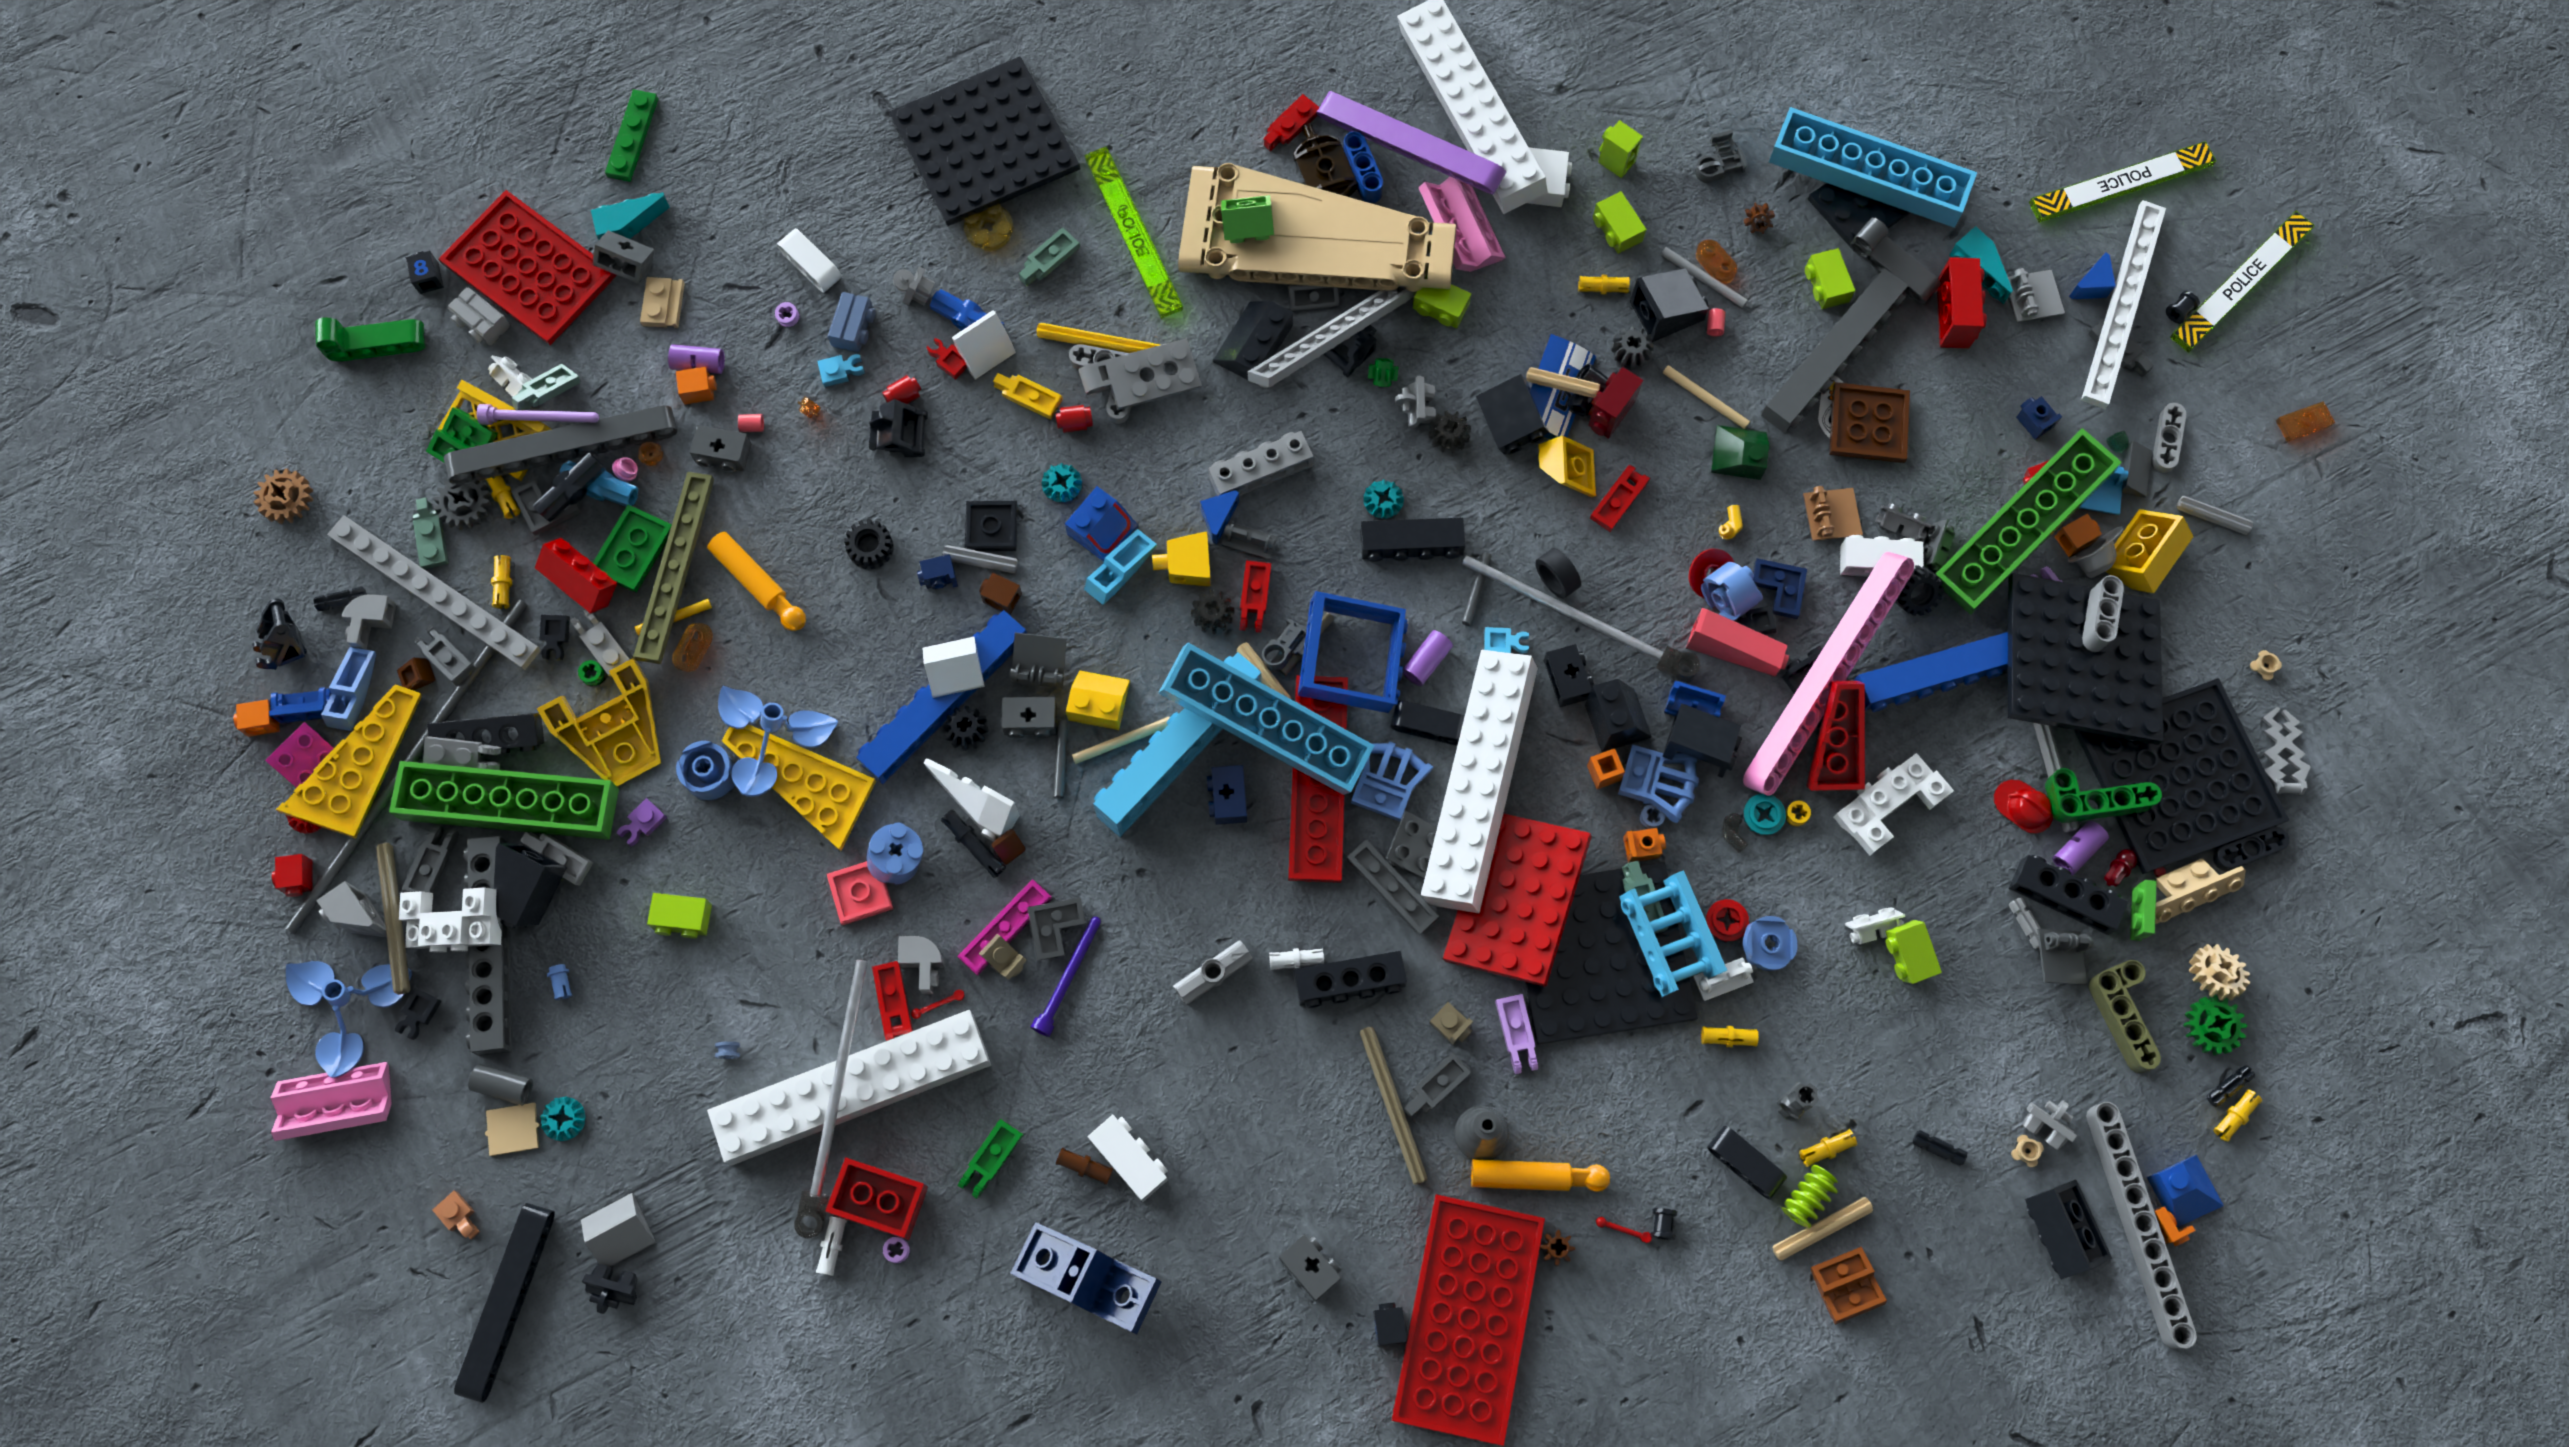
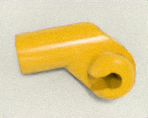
M1739 505L1727 507L1729 520L1719 527V534L1723 539L1734 538L1743 528Z

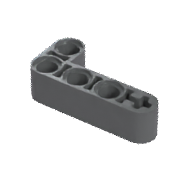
M1872 217L1850 243L1851 248L1879 272L1886 268L1909 286L1905 293L1918 303L1925 304L1941 286V282L1935 275L1886 236L1888 228L1880 220Z

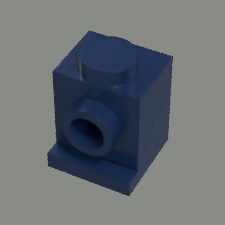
M2042 396L2036 400L2033 397L2027 399L2020 406L2022 410L2016 417L2035 440L2053 429L2062 418L2060 413L2056 414Z
M950 554L919 561L921 570L917 571L920 586L926 585L927 589H941L946 587L947 584L952 583L953 588L958 587Z

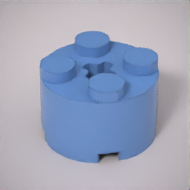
M1727 562L1707 576L1703 580L1705 582L1701 584L1702 594L1710 608L1716 607L1720 611L1719 615L1732 621L1763 600L1762 593L1757 589L1753 581L1754 574L1747 566L1741 567L1733 562Z
M698 741L684 749L682 756L677 761L676 772L680 782L693 796L700 800H714L724 796L735 787L731 777L734 762L722 747L709 741Z
M902 823L886 825L877 830L870 840L867 851V867L872 876L883 883L902 884L910 880L916 874L923 854V846L919 836L915 831ZM890 852L898 853L899 857L896 854L891 856Z

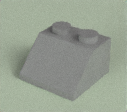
M346 881L316 900L322 908L319 910V913L328 924L332 922L336 928H343L350 933L387 938L385 922L367 895Z

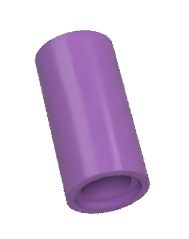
M672 344L669 348L668 364L672 370L706 367L709 373L722 374L725 363L723 349Z
M1433 630L1404 666L1403 675L1415 685L1423 686L1453 647L1452 642L1442 633Z
M2088 821L2072 837V840H2069L2053 857L2054 864L2057 867L2068 869L2071 875H2075L2109 839L2108 833L2098 823Z

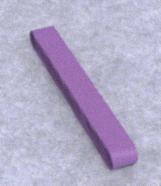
M1332 91L1328 92L1317 111L1318 116L1333 125L1349 132H1359L1369 141L1492 195L1496 192L1507 173L1503 167L1488 159Z

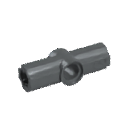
M1796 1082L1787 1093L1778 1099V1112L1784 1118L1793 1117L1799 1120L1805 1111L1812 1108L1819 1101L1817 1096L1818 1089L1811 1083L1804 1085Z

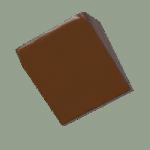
M413 657L397 670L402 686L413 691L436 680L430 662L426 658Z
M1013 829L1008 830L991 844L994 852L1005 865L1009 864L1026 850Z

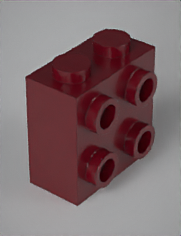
M1624 367L1617 374L1613 372L1605 384L1607 387L1603 393L1600 391L1597 393L1591 403L1593 406L1588 413L1591 416L1588 426L1591 427L1593 432L1600 436L1604 435L1608 439L1611 437L1636 402L1643 379Z

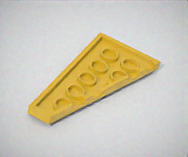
M395 684L373 707L370 714L353 728L354 730L345 740H341L314 769L309 778L303 784L300 783L285 803L282 802L276 810L282 814L356 839L421 700V693Z
M749 724L743 729H735L729 726L722 742L740 759L751 757L758 761L765 731ZM769 734L763 763H771L776 767L777 779L772 789L838 850L842 851L876 780Z

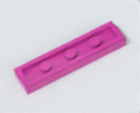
M1032 879L957 957L978 976L989 965L979 953L996 934L1000 935L1009 944L1029 923L1027 908L1047 904L1052 900V896Z

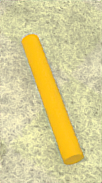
M705 599L677 610L674 622L711 609L710 600ZM643 623L634 626L638 636L640 635Z

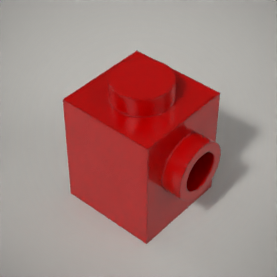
M303 854L275 857V871L272 872V883L275 889L283 892L288 897L302 896L303 892L312 891V859Z

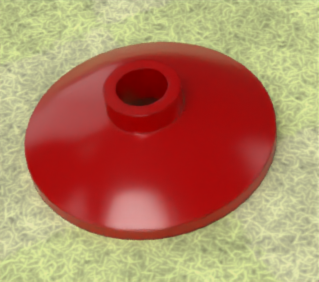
M1713 548L1701 552L1693 560L1689 569V583L1692 590L1698 596L1704 598L1701 584L1705 582L1703 580L1706 578L1708 569L1710 568L1711 573H1713L1727 562L1735 563L1733 558L1727 552Z

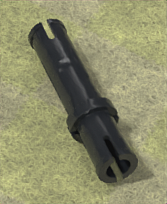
M954 809L948 811L941 818V822L956 836L955 840L958 843L961 842L993 878L999 876L1003 872L1002 870L1006 869V866L974 833V828L971 825L968 826Z

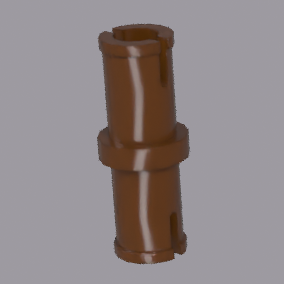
M1063 1147L1056 1161V1165L1078 1172V1176L1082 1178L1085 1175L1107 1185L1113 1171L1112 1167L1110 1168L1091 1160V1156L1086 1155L1083 1157Z

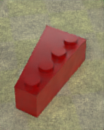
M1832 681L1806 784V787L1811 791L1865 789V684L1860 681Z

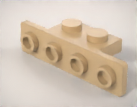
M2202 858L2156 878V886L2167 898L2156 902L2155 924L2166 922L2176 915L2189 912L2195 907L2206 902H2212L2229 892H2236L2244 885L2246 870L2240 866L2218 875Z

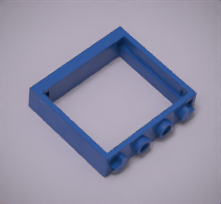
M1315 591L1310 600L1297 696L1389 713L1393 706L1398 704V697L1400 696V690H1397V681L1400 682L1403 673V666H1399L1400 657L1403 658L1406 643L1402 642L1403 634H1406L1408 628L1407 620L1405 619L1406 609ZM1323 611L1391 624L1383 697L1314 683Z

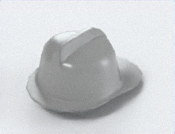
M2117 527L2109 531L2089 547L2070 557L2068 563L2076 562L2089 578L2107 571L2113 566L2117 556L2113 540L2121 534L2123 527Z

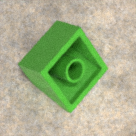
M1270 195L1221 200L1224 240H1230V243H1241L1245 241V238L1255 237V240H1267L1270 238L1269 236L1274 235Z

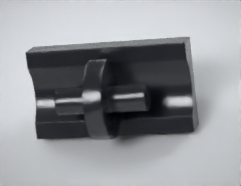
M599 1263L591 1275L585 1273L582 1283L586 1284L585 1291L591 1294L589 1301L597 1304L598 1313L604 1314L609 1307L617 1309L620 1302L630 1305L635 1304L637 1299L635 1289L638 1280L635 1273L622 1271L618 1282L611 1281L612 1268Z

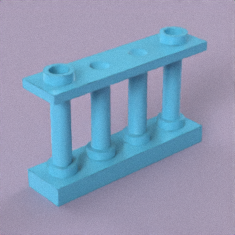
M1684 870L1663 880L1664 888L1640 897L1634 888L1619 896L1621 908L1630 921L1654 977V985L1660 991L1662 997L1679 990L1676 982L1702 972L1704 976L1710 979L1728 971ZM1668 897L1671 898L1676 912L1649 922L1643 907ZM1679 922L1682 923L1687 937L1660 947L1654 932ZM1690 947L1693 948L1698 962L1671 972L1665 957Z

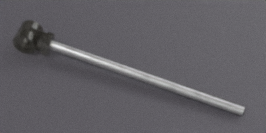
M1467 555L1462 565L1659 661L1656 669L1670 675L1674 681L1688 684L1699 671L1700 661L1693 653L1680 652L1668 645L1663 652ZM1679 665H1687L1691 672H1683Z
M856 960L811 1191H802L798 1214L794 1222L796 1233L803 1238L817 1236L826 1223L825 1210L830 1196L822 1193L867 967V961ZM805 1216L814 1217L817 1221V1227H807L803 1222V1218Z

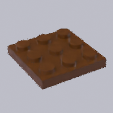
M1835 382L1832 392L1829 455L1905 463L1908 450L1910 390Z

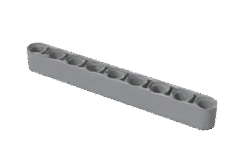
M2111 1102L2100 1103L2087 1111V1122L2164 1345L2170 1349L2190 1348L2196 1343V1331L2118 1107ZM2100 1109L2106 1112L2107 1122H2103L2100 1119ZM2109 1136L2116 1140V1149L2110 1147L2108 1143ZM2119 1163L2126 1169L2125 1177L2118 1172L2117 1167ZM2128 1190L2135 1195L2136 1200L2134 1204L2127 1199ZM2137 1218L2143 1220L2145 1224L2144 1231L2138 1229L2136 1225ZM2147 1245L2151 1246L2154 1250L2153 1259H2150L2146 1254ZM2157 1273L2162 1275L2164 1279L2162 1287L2156 1283L2155 1277ZM2167 1301L2173 1306V1313L2171 1315L2165 1310V1303ZM2177 1329L2183 1334L2181 1343L2175 1338V1331Z

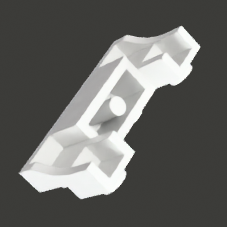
M1917 753L1895 769L1891 770L1889 767L1877 776L1879 781L1874 785H1871L1869 782L1865 784V789L1857 791L1859 796L1833 817L1843 829L1858 841L1869 856L1894 837L1881 821L1915 794L1931 810L1954 791L1936 770L1933 773Z
M463 889L462 911L433 913V893H400L399 920L407 921L405 948H430L429 952H447V947H451L450 951H468V946L501 945L502 931L496 915L497 889Z

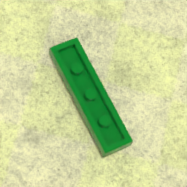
M633 89L605 170L608 178L631 182L658 102L657 94Z

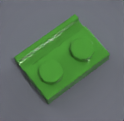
M2144 880L2136 885L2135 888H2132L2130 940L2142 941V939L2155 934L2156 881Z

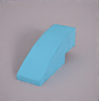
M1137 529L1105 557L1104 563L1086 579L1084 590L1104 605L1141 567L1154 551L1157 544Z

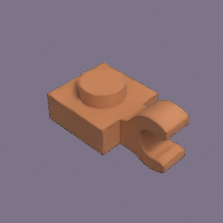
M454 1190L432 1209L448 1230L454 1231L458 1228L465 1238L469 1237L471 1240L480 1233L479 1229L468 1218L475 1211L459 1192Z

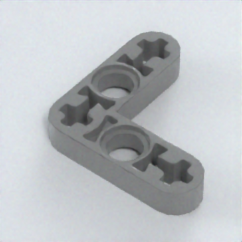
M1078 344L1070 349L1069 359L1071 365L1079 370L1081 367L1091 364L1090 359L1092 360V355H1094L1093 363H1096L1102 357H1109L1111 359L1129 353ZM1080 353H1083L1085 358H1082L1081 361H1077L1076 357H1079ZM1110 391L1106 409L1108 419L1115 424L1124 423L1129 418L1131 407L1122 409L1119 415H1114V410H1117L1112 391Z

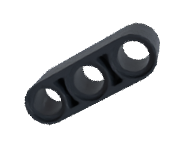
M1398 701V704L1395 705L1390 727L1397 732L1458 746L1465 716L1408 701Z
M1723 1126L1707 1146L1708 1151L1760 1195L1771 1200L1787 1179L1786 1174L1727 1126Z

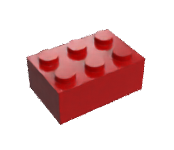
M1950 257L1938 277L1941 282V286L1937 289L1940 348L1969 349L1975 339H1978L1982 328H1985L1987 322V315L1983 313L1985 291L1982 290L1981 285L1984 279V269L1980 267V258Z
M845 1157L825 1212L910 1240L928 1186L924 1183Z

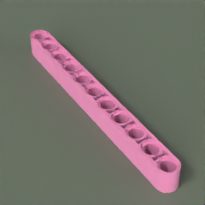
M1886 552L1882 555L1746 770L1743 778L1745 787L1767 796L1774 794L1823 717L1832 681H1845L1910 579L1914 571V562L1911 558L1891 552Z

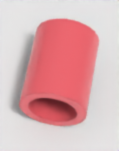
M1715 308L1708 311V335L1717 337L1724 334L1726 315L1724 310Z
M739 415V432H763V415Z

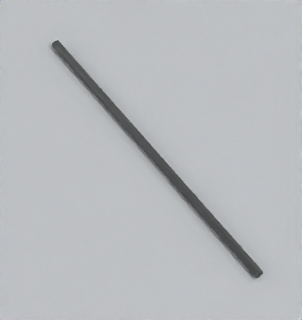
M518 600L503 623L512 628L528 605ZM488 645L485 646L473 663L477 669L455 688L431 723L445 722L494 654L495 650ZM428 728L404 761H418L424 752L425 738L429 737ZM398 770L371 806L357 838L349 837L285 927L286 930L293 934L296 933L317 903L316 900L323 895L393 795Z

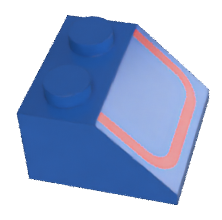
M1096 486L1066 521L1065 527L1069 537L1104 562L1105 557L1138 528V524L1116 499Z

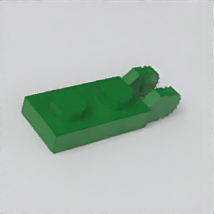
M1000 1119L968 1164L969 1168L959 1181L958 1186L962 1189L968 1186L977 1171L983 1175V1178L975 1186L972 1196L978 1199L989 1182L993 1181L1024 1135Z

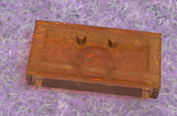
M2324 401L2286 414L2276 420L2287 442L2328 428L2335 423Z

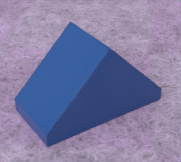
M2107 252L2104 253L2069 295L2071 299L2107 298L2115 288L2111 258Z
M1235 490L1200 501L1203 518L1212 542L1218 544L1226 525H1228L1239 504V492Z

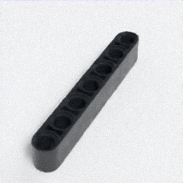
M530 1203L523 1205L454 1388L455 1395L481 1403L485 1402L488 1398L555 1217L553 1210Z

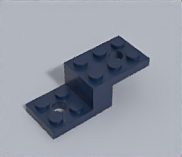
M1035 1222L1010 1273L1134 1334H1138L1162 1283L1157 1278L1123 1264L1097 1249ZM1050 1252L1049 1261L1042 1265L1043 1256ZM1129 1290V1299L1125 1303H1121L1123 1293Z

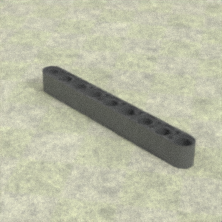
M663 405L602 418L595 423L584 422L452 451L444 456V463L449 482L452 484H464L585 457L588 453L594 455L670 438L676 435L678 430L672 408Z

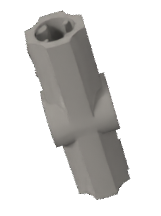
M1239 940L1214 958L1206 960L1201 967L1173 985V988L1187 1006L1213 987L1221 985L1226 978L1247 965L1253 958L1245 945ZM1211 967H1216L1221 971L1220 975L1215 979L1208 978L1205 974Z

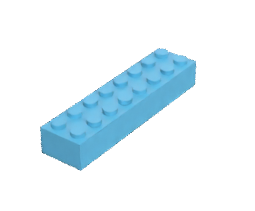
M1792 107L1789 108L1769 163L1954 228L1964 211L1977 175L1975 171Z
M1190 643L1182 647L1159 691L1160 695L1343 795L1351 793L1375 746Z
M1239 652L1233 658L1229 656L1224 660L1226 664L1262 683L1261 671ZM1186 708L1180 713L1175 712L1168 719V726L1162 732L1157 731L1150 738L1149 746L1144 751L1139 750L1134 754L1130 761L1132 763L1126 770H1119L1112 779L1113 783L1107 789L1103 788L1096 794L1093 805L1097 818L1121 837L1222 731L1221 727Z

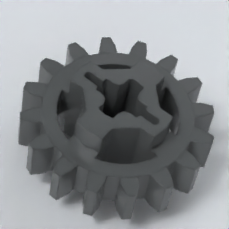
M445 480L444 484L446 487L444 489L437 488L441 495L433 498L438 504L434 506V510L439 514L438 517L442 522H445L450 528L455 525L459 530H462L466 524L472 529L473 522L476 521L481 524L480 517L489 516L485 509L492 507L491 502L488 500L492 498V495L483 482L480 483L478 480L464 484H452Z

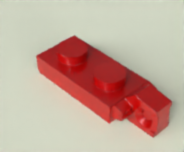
M1302 94L1267 129L1268 134L1263 138V146L1271 152L1280 142L1283 145L1285 143L1289 144L1302 131L1303 126H1308L1318 116L1319 106Z

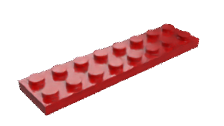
M1296 675L1295 702L1347 729V705L1297 696L1300 676ZM1314 677L1315 684L1348 690V677ZM1294 767L1292 770L1288 881L1341 883L1344 795Z

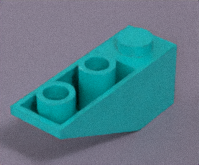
M662 192L651 193L637 199H626L621 203L602 205L599 208L592 209L591 214L596 236L600 240L609 230L631 239L668 210L670 206Z
M1975 226L1955 244L1949 256L1956 258H1980V267L1984 269V279L1981 285L1989 291L1993 298L1998 299L2004 304L2013 292L2012 286L1994 242Z

